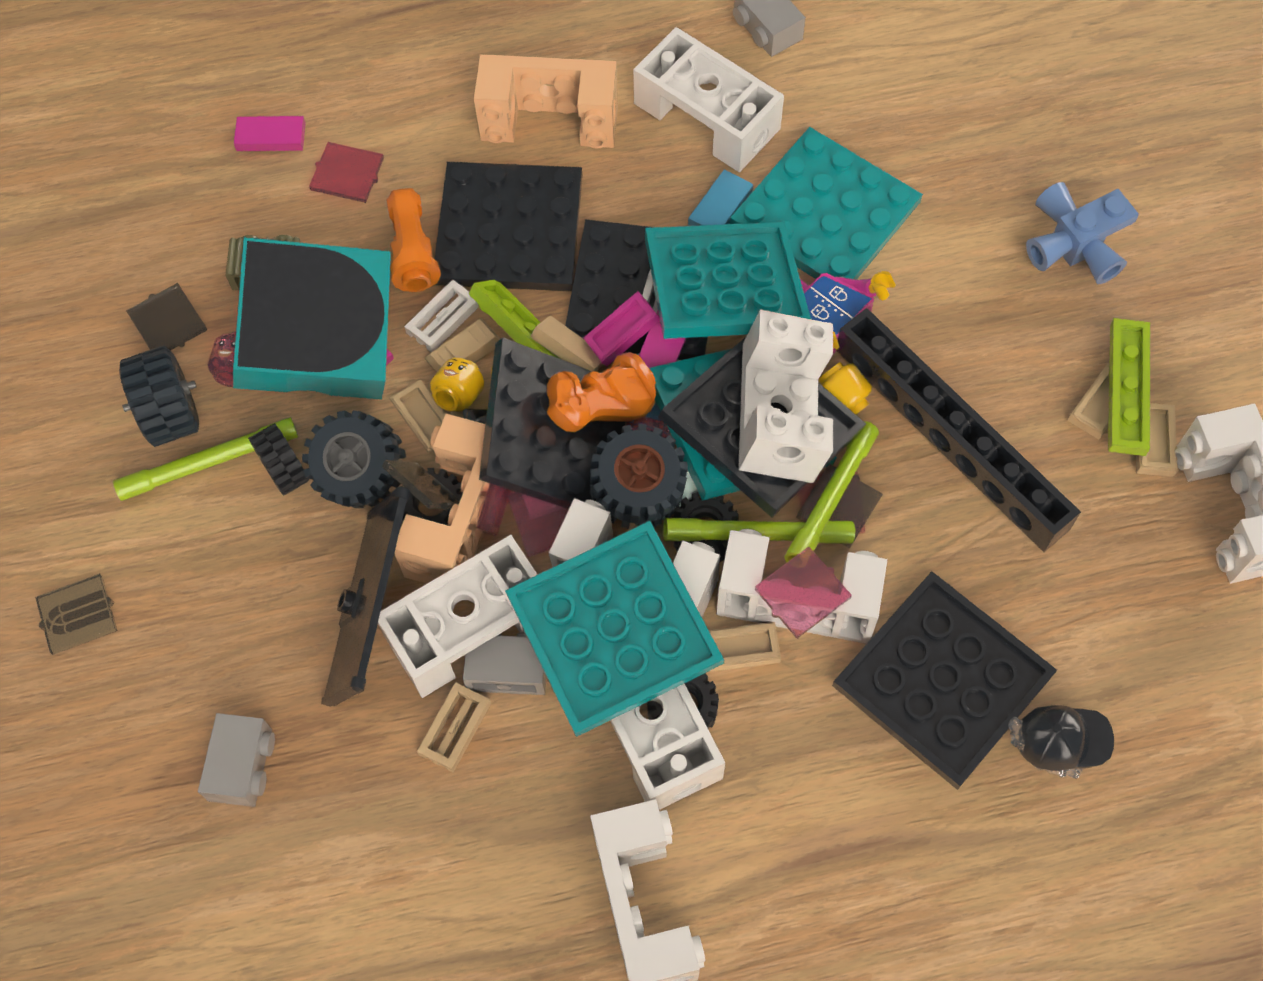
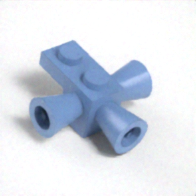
M1064 182L1050 186L1037 198L1036 206L1057 222L1054 233L1031 238L1026 242L1028 257L1038 270L1045 271L1062 256L1070 267L1086 260L1096 283L1103 284L1116 277L1125 268L1127 261L1104 243L1107 236L1135 223L1139 216V213L1119 189L1078 209Z

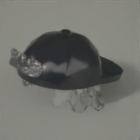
M1064 705L1043 706L1035 708L1024 716L1022 720L1013 717L1008 724L1011 731V744L1018 748L1021 755L1036 769L1045 770L1051 775H1059L1061 778L1066 777V775L1075 779L1079 778L1080 773L1085 768L1100 766L1108 761L1114 750L1112 726L1107 717L1094 710L1071 708Z

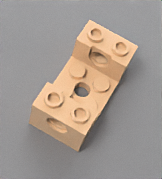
M480 54L474 103L481 141L514 143L518 110L530 112L548 111L564 114L578 113V117H581L580 146L614 148L618 110L616 61Z
M445 414L441 426L437 425L434 428L430 445L433 447L436 455L435 462L441 465V469L447 470L448 477L451 474L457 477L458 483L461 482V492H463L459 505L454 504L450 510L448 526L406 514L400 527L394 552L405 578L428 584L476 555L500 490L499 486L479 480L486 424Z

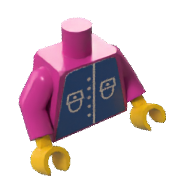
M887 271L878 272L872 279L860 280L834 277L828 273H823L810 286L801 280L811 320L833 324V355L837 352L836 349L840 348L838 344L840 328L864 309L868 308L872 311L873 297L877 295L879 300H886L890 295L887 288H894L896 286L892 275Z

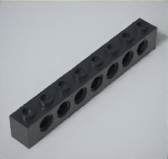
M868 308L864 309L840 328L838 336L840 348L836 349V351L849 363L854 364L880 394L1043 552L1048 550L1071 530L1081 511Z

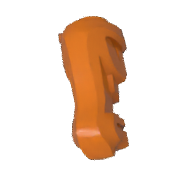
M413 188L393 190L386 199L389 218L392 220L393 228L396 232L393 241L390 243V278L395 288L402 291H424L438 283L441 273L438 262L433 258L431 240L429 237H426L422 230L420 217L422 216L421 197Z
M631 352L616 356L610 369L604 370L601 373L593 371L584 375L581 382L578 376L572 372H558L552 375L547 384L546 393L549 398L547 414L560 428L568 432H576L593 421L630 422L646 416L655 404L656 380L654 374L639 355Z

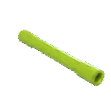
M291 417L275 422L287 441L298 438ZM272 424L261 427L250 434L158 467L144 469L113 480L115 491L120 501L151 491L162 484L254 452L255 450L248 438Z
M864 421L866 425L862 431L847 445L846 452L803 528L796 534L784 556L785 561L791 567L796 569L806 567L819 543L820 535L861 461L867 456L879 435V430L874 424Z
M665 518L663 537L665 541L698 542L701 540H729L731 530L751 529L761 533L762 536L770 537L769 541H793L798 531L803 528L805 522L712 521L699 518ZM829 520L819 537V543L852 544L855 539L854 522Z

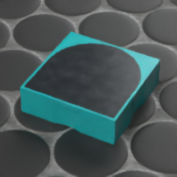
M244 237L233 366V388L276 392L315 391L329 396L382 400L386 382L391 251Z

